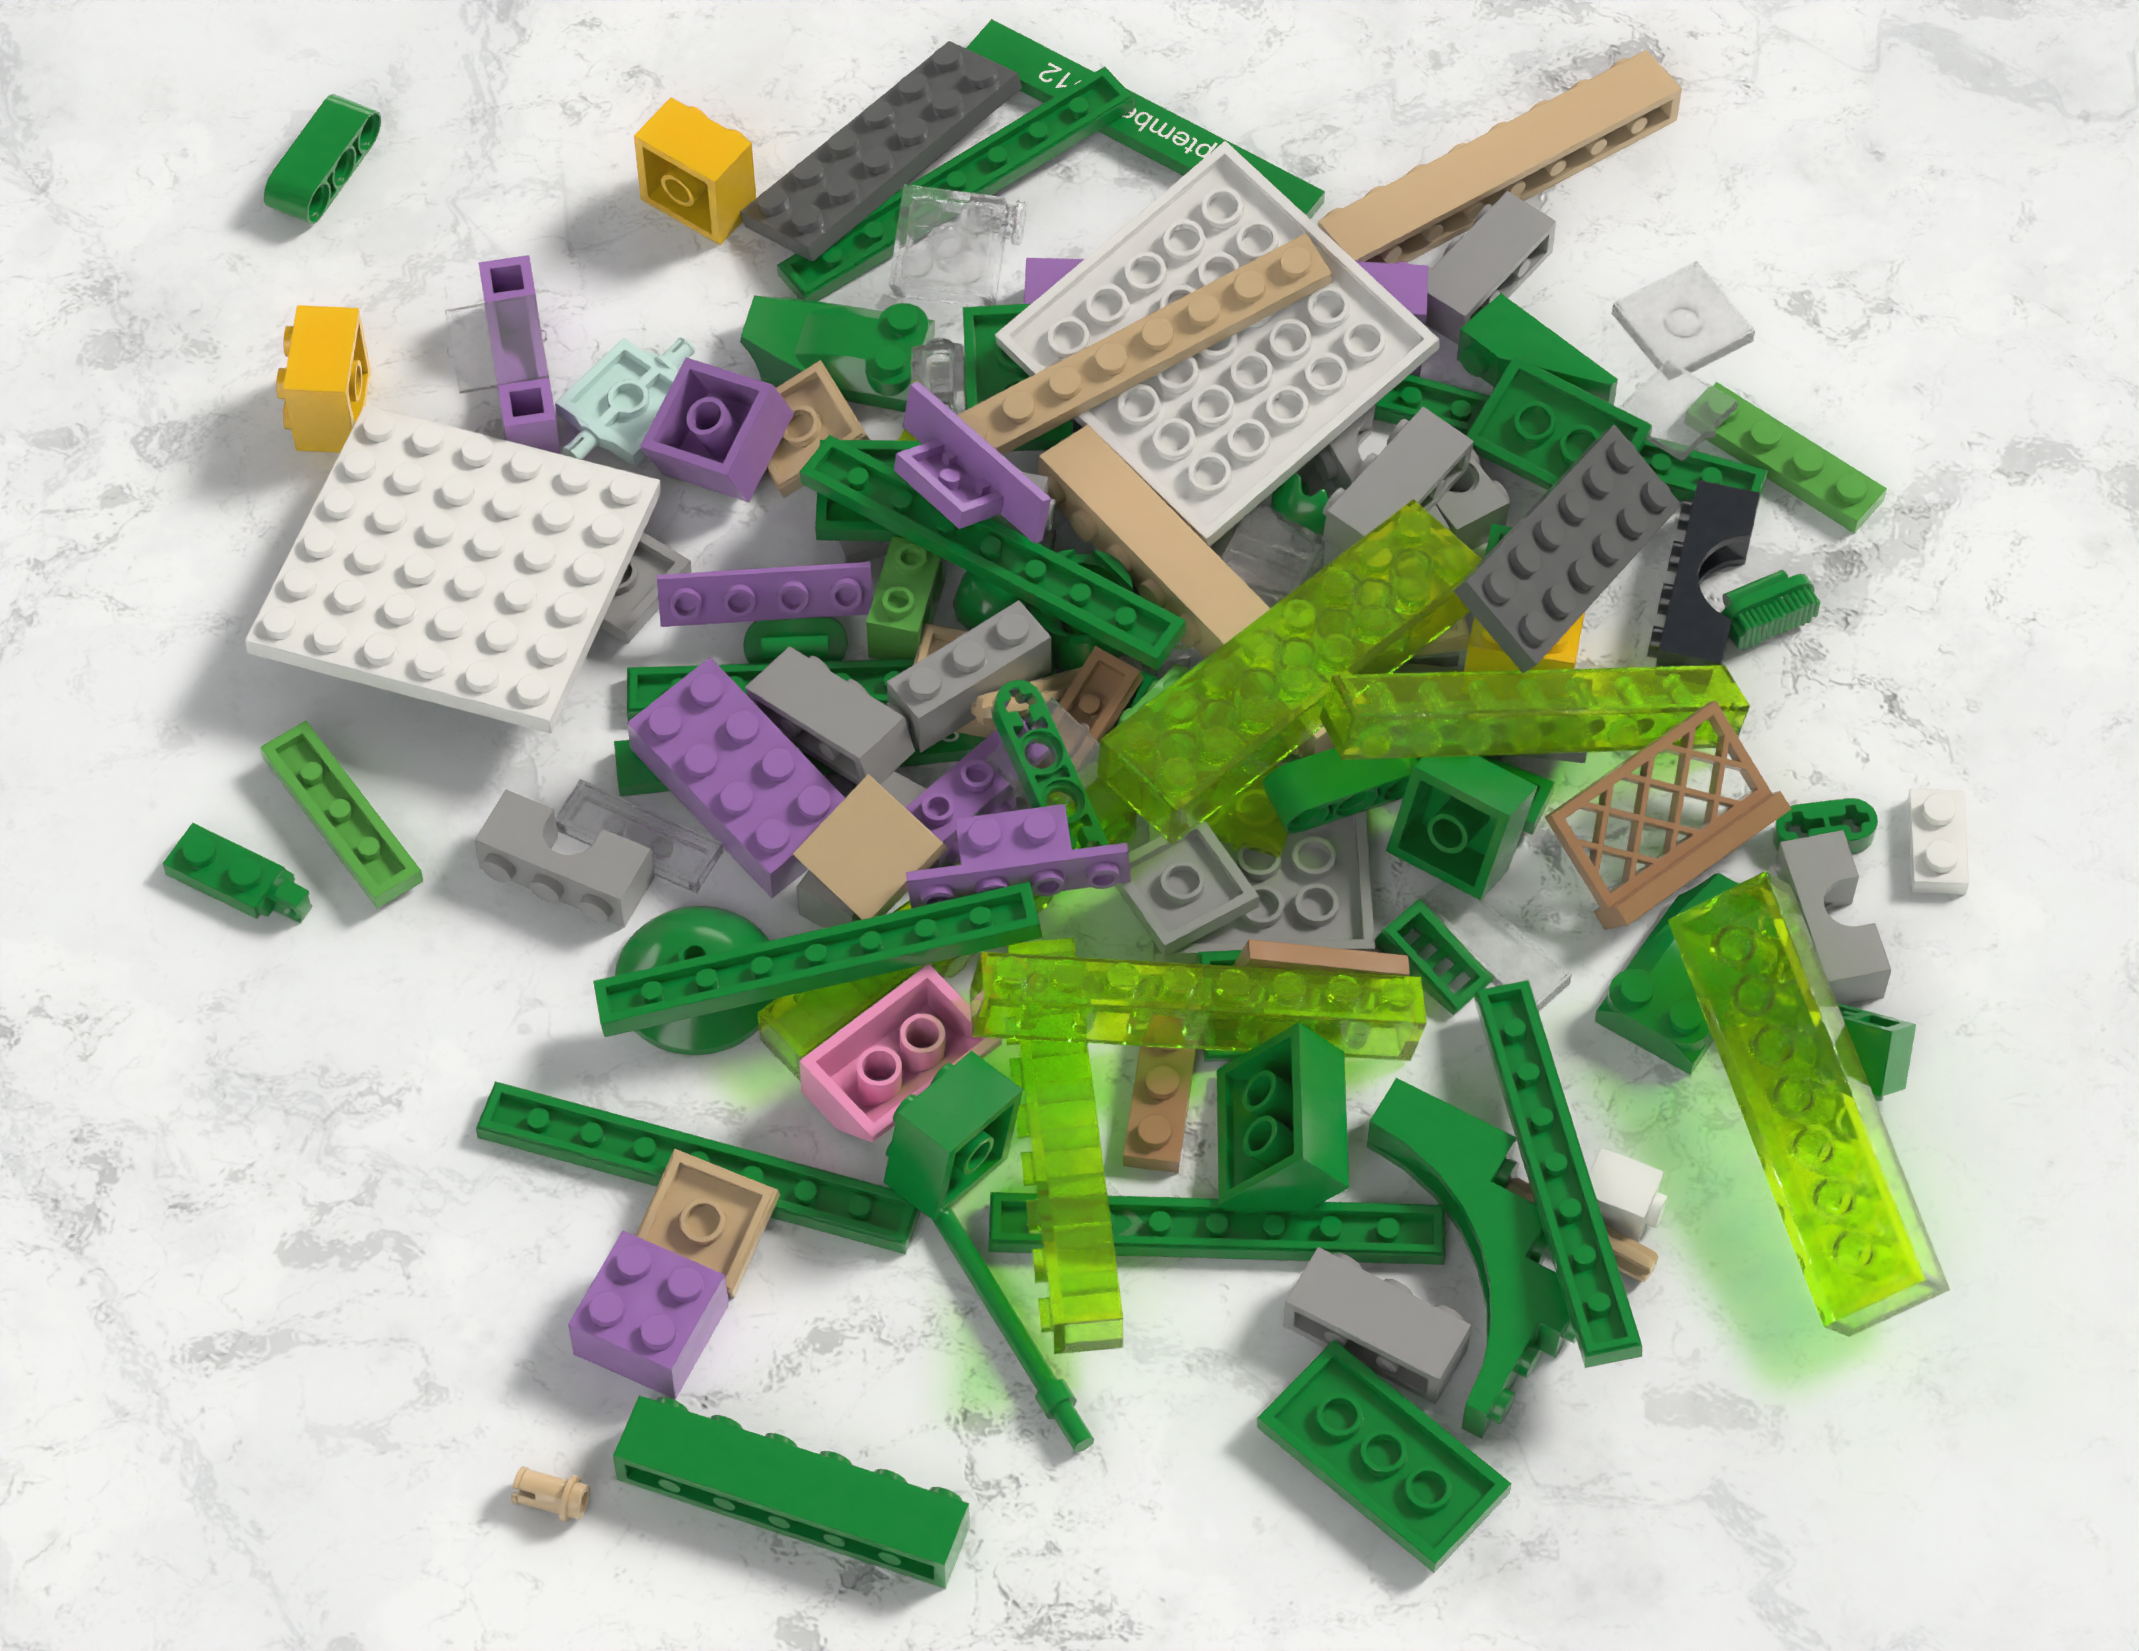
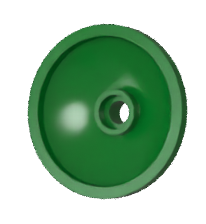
M711 906L682 907L651 919L629 938L619 955L615 976L770 940L753 922L735 912ZM778 998L644 1028L634 1032L650 1044L669 1052L684 1055L713 1054L733 1048L753 1036L772 1014Z

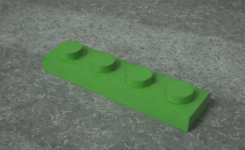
M1718 382L1686 414V428L1743 464L1768 470L1767 479L1854 534L1885 500L1886 487Z
M307 721L302 722L260 747L263 760L376 909L423 882L421 869Z

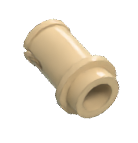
M522 1466L518 1470L512 1488L520 1490L519 1492L513 1491L511 1493V1502L517 1505L523 1504L557 1513L561 1521L568 1522L571 1518L581 1519L589 1502L590 1486L581 1483V1478L576 1475H572L568 1480L533 1471L528 1467Z

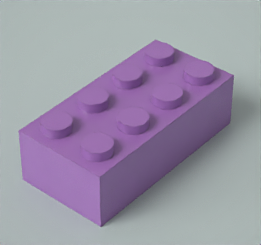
M709 657L627 722L630 749L771 898H774L808 870L793 853L836 809L845 797L717 663Z

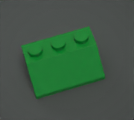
M1300 1022L1217 1069L1218 1205L1225 1210L1308 1211L1349 1188L1345 1052Z

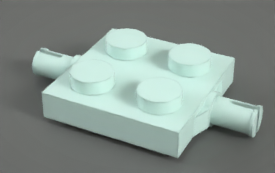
M679 337L662 355L643 351L625 338L621 339L555 402L557 415L580 431L567 446L562 448L563 455L582 460L597 446L608 449L631 466H637L647 456L640 448V445L678 373L677 368L682 365L686 357L689 358L695 353L692 344L688 340L685 342V338Z

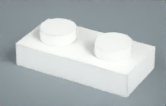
M1910 788L1907 798L1911 893L1966 895L1969 886L1964 790Z

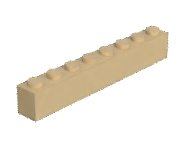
M1647 50L1629 59L1623 58L1601 74L1589 80L1583 79L1578 81L1568 91L1555 98L1536 103L1528 112L1509 122L1504 121L1496 124L1488 133L1468 143H1460L1454 146L1442 157L1426 165L1420 164L1415 166L1405 176L1386 186L1373 188L1363 198L1350 205L1331 210L1323 219L1318 221V227L1354 260L1359 262L1408 263L1450 241L1457 235L1469 231L1473 227L1474 221L1482 208L1487 204L1493 206L1507 191L1525 201L1677 121L1682 88Z
M1088 424L1039 455L1038 475L1048 477V496L1051 499H1056V507L1070 520L1076 534L1086 542L1091 541L1099 551L1105 552L1121 562L1129 572L1132 584L1138 589L1140 597L1186 620V633L1182 637L1181 642L1188 647L1193 646L1208 661L1211 671L1218 679L1232 684V687L1243 697L1248 710L1255 717L1264 718L1278 733L1280 741L1289 752L1295 755L1299 754L1304 758L1344 745L1361 734L1366 707L1364 702Z

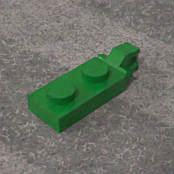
M193 822L162 863L165 875L255 919H258L260 915L269 917L274 910L301 924L312 909L308 896L310 894L309 891L294 883V874L286 870L284 866Z

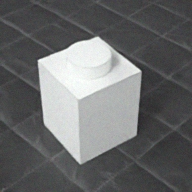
M1600 1147L1589 1175L1604 1224L1639 1243L1646 1226L1649 1225L1657 1228L1665 1210L1668 1196L1660 1193L1664 1171Z

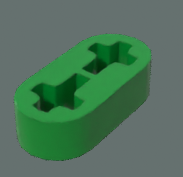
M1858 798L1797 804L1790 806L1791 810L1776 820L1773 832V843L1778 851L1780 842L1798 839L1797 834L1790 831L1791 826H1799L1802 833H1808L1807 837L1843 830L1851 854L1866 850L1871 845L1877 829L1878 817L1871 805ZM1845 819H1852L1855 826L1861 827L1860 832H1851L1849 825H1843V821Z

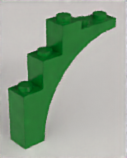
M1396 1078L1369 1121L1367 1148L1403 1169L1439 1205H1445V1213L1460 1232L1477 1269L1486 1307L1487 1346L1482 1368L1465 1403L1461 1428L1482 1439L1492 1421L1502 1424L1509 1413L1516 1393L1510 1390L1518 1376L1520 1375L1527 1379L1531 1375L1542 1351L1556 1358L1566 1340L1573 1344L1577 1340L1555 1271L1542 1265L1550 1250L1536 1204L1505 1189L1507 1184L1515 1177L1519 1168V1162L1513 1160L1517 1137Z

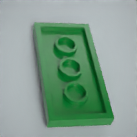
M1335 1340L1257 1417V1428L1433 1573L1442 1566L1510 1494L1512 1483Z

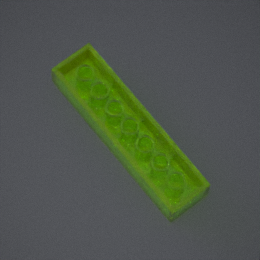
M1412 499L1101 738L1097 775L1171 845H1174L1468 614L1470 610L1453 590L1482 559L1418 502Z
M1764 871L1668 919L1823 1327L1850 1337L1950 1291L1791 886Z

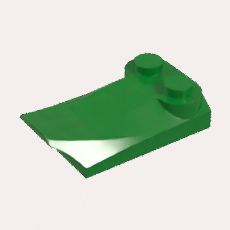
M754 295L741 333L740 343L754 360L761 381L772 384L775 388L821 360L846 401L905 412L910 384L920 382L935 335V320L928 319L926 313L921 308L910 303H898L889 306L884 311L789 297Z
M1720 873L1713 874L1701 884L1678 895L1627 968L1612 979L1608 995L1596 1010L1594 1022L1691 1075L1740 1003L1741 991L1751 987L1773 954L1774 945L1770 929L1771 904L1768 899Z

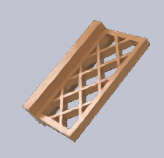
M1715 700L1702 706L1546 815L1545 819L1599 905L1593 912L1604 930L1630 925L1790 811L1791 807L1781 791L1771 792ZM1707 719L1718 736L1715 755L1692 750L1696 727ZM1682 737L1681 746L1672 745ZM1661 751L1679 756L1674 784L1651 778L1655 756ZM1727 754H1729L1732 760L1727 759ZM1691 759L1713 764L1709 793L1686 787ZM1641 766L1640 775L1631 773ZM1725 768L1739 771L1751 791L1738 800L1720 796ZM1620 780L1638 784L1633 813L1610 807L1614 784ZM1650 788L1673 793L1668 822L1645 816ZM1600 795L1599 804L1590 802ZM1684 796L1707 802L1703 825L1697 829L1680 825ZM1719 805L1727 807L1718 813ZM1579 809L1597 813L1592 842L1577 839L1566 821L1567 817ZM1609 816L1632 822L1627 851L1604 845ZM1643 825L1666 830L1663 853L1656 858L1639 854ZM1678 834L1686 835L1685 838L1677 842ZM1585 850L1590 851V856H1589V857H1588V855L1586 854ZM1602 854L1625 859L1622 881L1610 891L1599 875ZM1637 863L1645 864L1644 867L1635 872Z

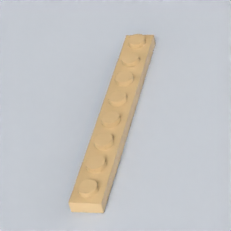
M1307 233L957 416L1000 454L1004 455L1333 283L1332 272Z

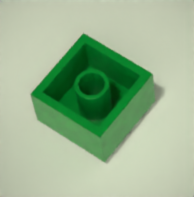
M1441 737L1413 766L1386 852L1481 901L1509 870L1538 786Z
M972 1050L955 1065L947 1063L936 1073L929 1087L918 1096L914 1094L907 1096L894 1112L893 1122H895L892 1141L885 1153L888 1161L883 1182L935 1222L1008 1158L1023 1089Z

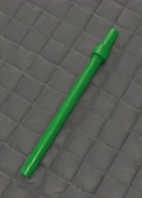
M950 1208L933 1223L1038 1391L1035 1399L1048 1419H1055L1075 1452L1086 1450L1094 1443V1438L1074 1407L1077 1399L1065 1380H1057L960 1221Z

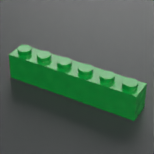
M641 1395L638 1396L613 1454L618 1481L945 1589L970 1528L969 1503L962 1501L959 1495L948 1489L931 1487L927 1490L907 1483L905 1478L893 1471L876 1469L872 1472L852 1465L846 1457L832 1451H821L820 1454L797 1447L794 1441L777 1433H767L763 1436L744 1430L739 1423L722 1415H713L711 1418L689 1412L680 1402L666 1397H659L653 1400Z

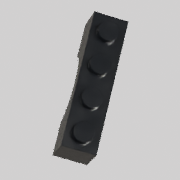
M1698 480L1694 500L1683 499L1677 529L1686 531L1684 542L1673 541L1667 571L1676 573L1674 585L1663 583L1657 614L1666 615L1664 628L1653 626L1647 657L1657 659L1653 680L1716 693L1732 620L1716 611L1707 602L1701 591L1700 584L1709 575L1720 569L1745 565L1760 498L1759 492Z

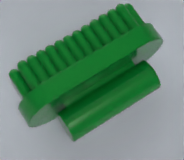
M1779 570L1724 593L1722 599L1725 609L1721 614L1732 620L1728 638H1731L1738 649L1747 650L1748 647L1751 648L1754 645H1758L1760 642H1764L1765 639L1769 640L1771 636L1775 637L1777 634L1793 630L1794 627L1798 628L1800 625L1804 626L1806 623H1811L1812 617L1818 616L1820 601L1814 593L1815 588L1805 574H1796L1788 577L1784 570Z
M834 617L754 621L748 627L743 642L744 654L750 664L772 663L789 646L808 658L815 656L821 661H842L846 655L848 645L846 630Z

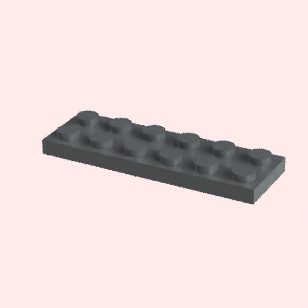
M948 41L741 210L740 214L744 226L813 262L1021 90L1022 86L1018 73Z
M1613 425L1587 448L1453 591L1520 671L1525 673L1541 661L1676 512L1681 503L1641 457L1635 446L1626 439L1616 425Z

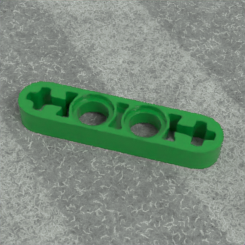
M1013 680L1004 684L992 702L991 714L1031 807H1046L1048 795L1055 792L1065 793L1072 798L1075 804V813L1067 817L1069 830L1076 827L1079 823L1084 825L1080 827L1076 834L1081 848L1108 845L1106 836L1043 695L1036 686L1028 681ZM1011 697H1014L1018 704L1027 702L1029 705L1024 715V721L1029 732L1025 733L1021 738L1016 736L1020 734L1024 727L1020 714L1017 711L1008 712L1006 710ZM1037 725L1040 727L1039 729H1033ZM1035 743L1045 745L1053 754V765L1043 769L1035 768L1027 761L1025 748ZM1069 831L1071 848L1074 850L1077 846L1072 831Z

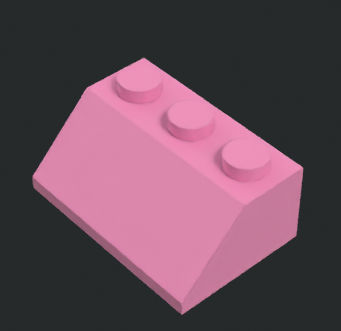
M928 964L799 1061L801 1092L837 1130L873 1143L895 1126L893 1115L899 1104L911 1094L918 1096L929 1087L936 1073L947 1063L955 1065L971 1050L983 1059L1002 1044V1038Z

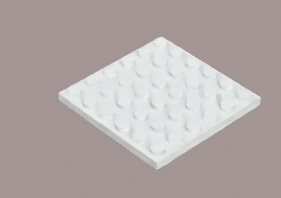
M1226 141L995 334L997 345L1031 377L1307 233L1331 270L1333 283L1074 418L1082 427L1088 424L1209 547L1439 349V338Z
M364 405L245 639L247 653L551 734L661 495L660 480Z

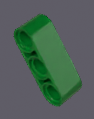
M329 95L269 176L264 190L265 205L307 223H317L374 145L381 127L380 112L341 96Z
M1391 729L1279 766L1264 778L1262 787L1284 830L1289 834H1296L1402 799L1413 766L1418 760L1403 732L1400 729Z

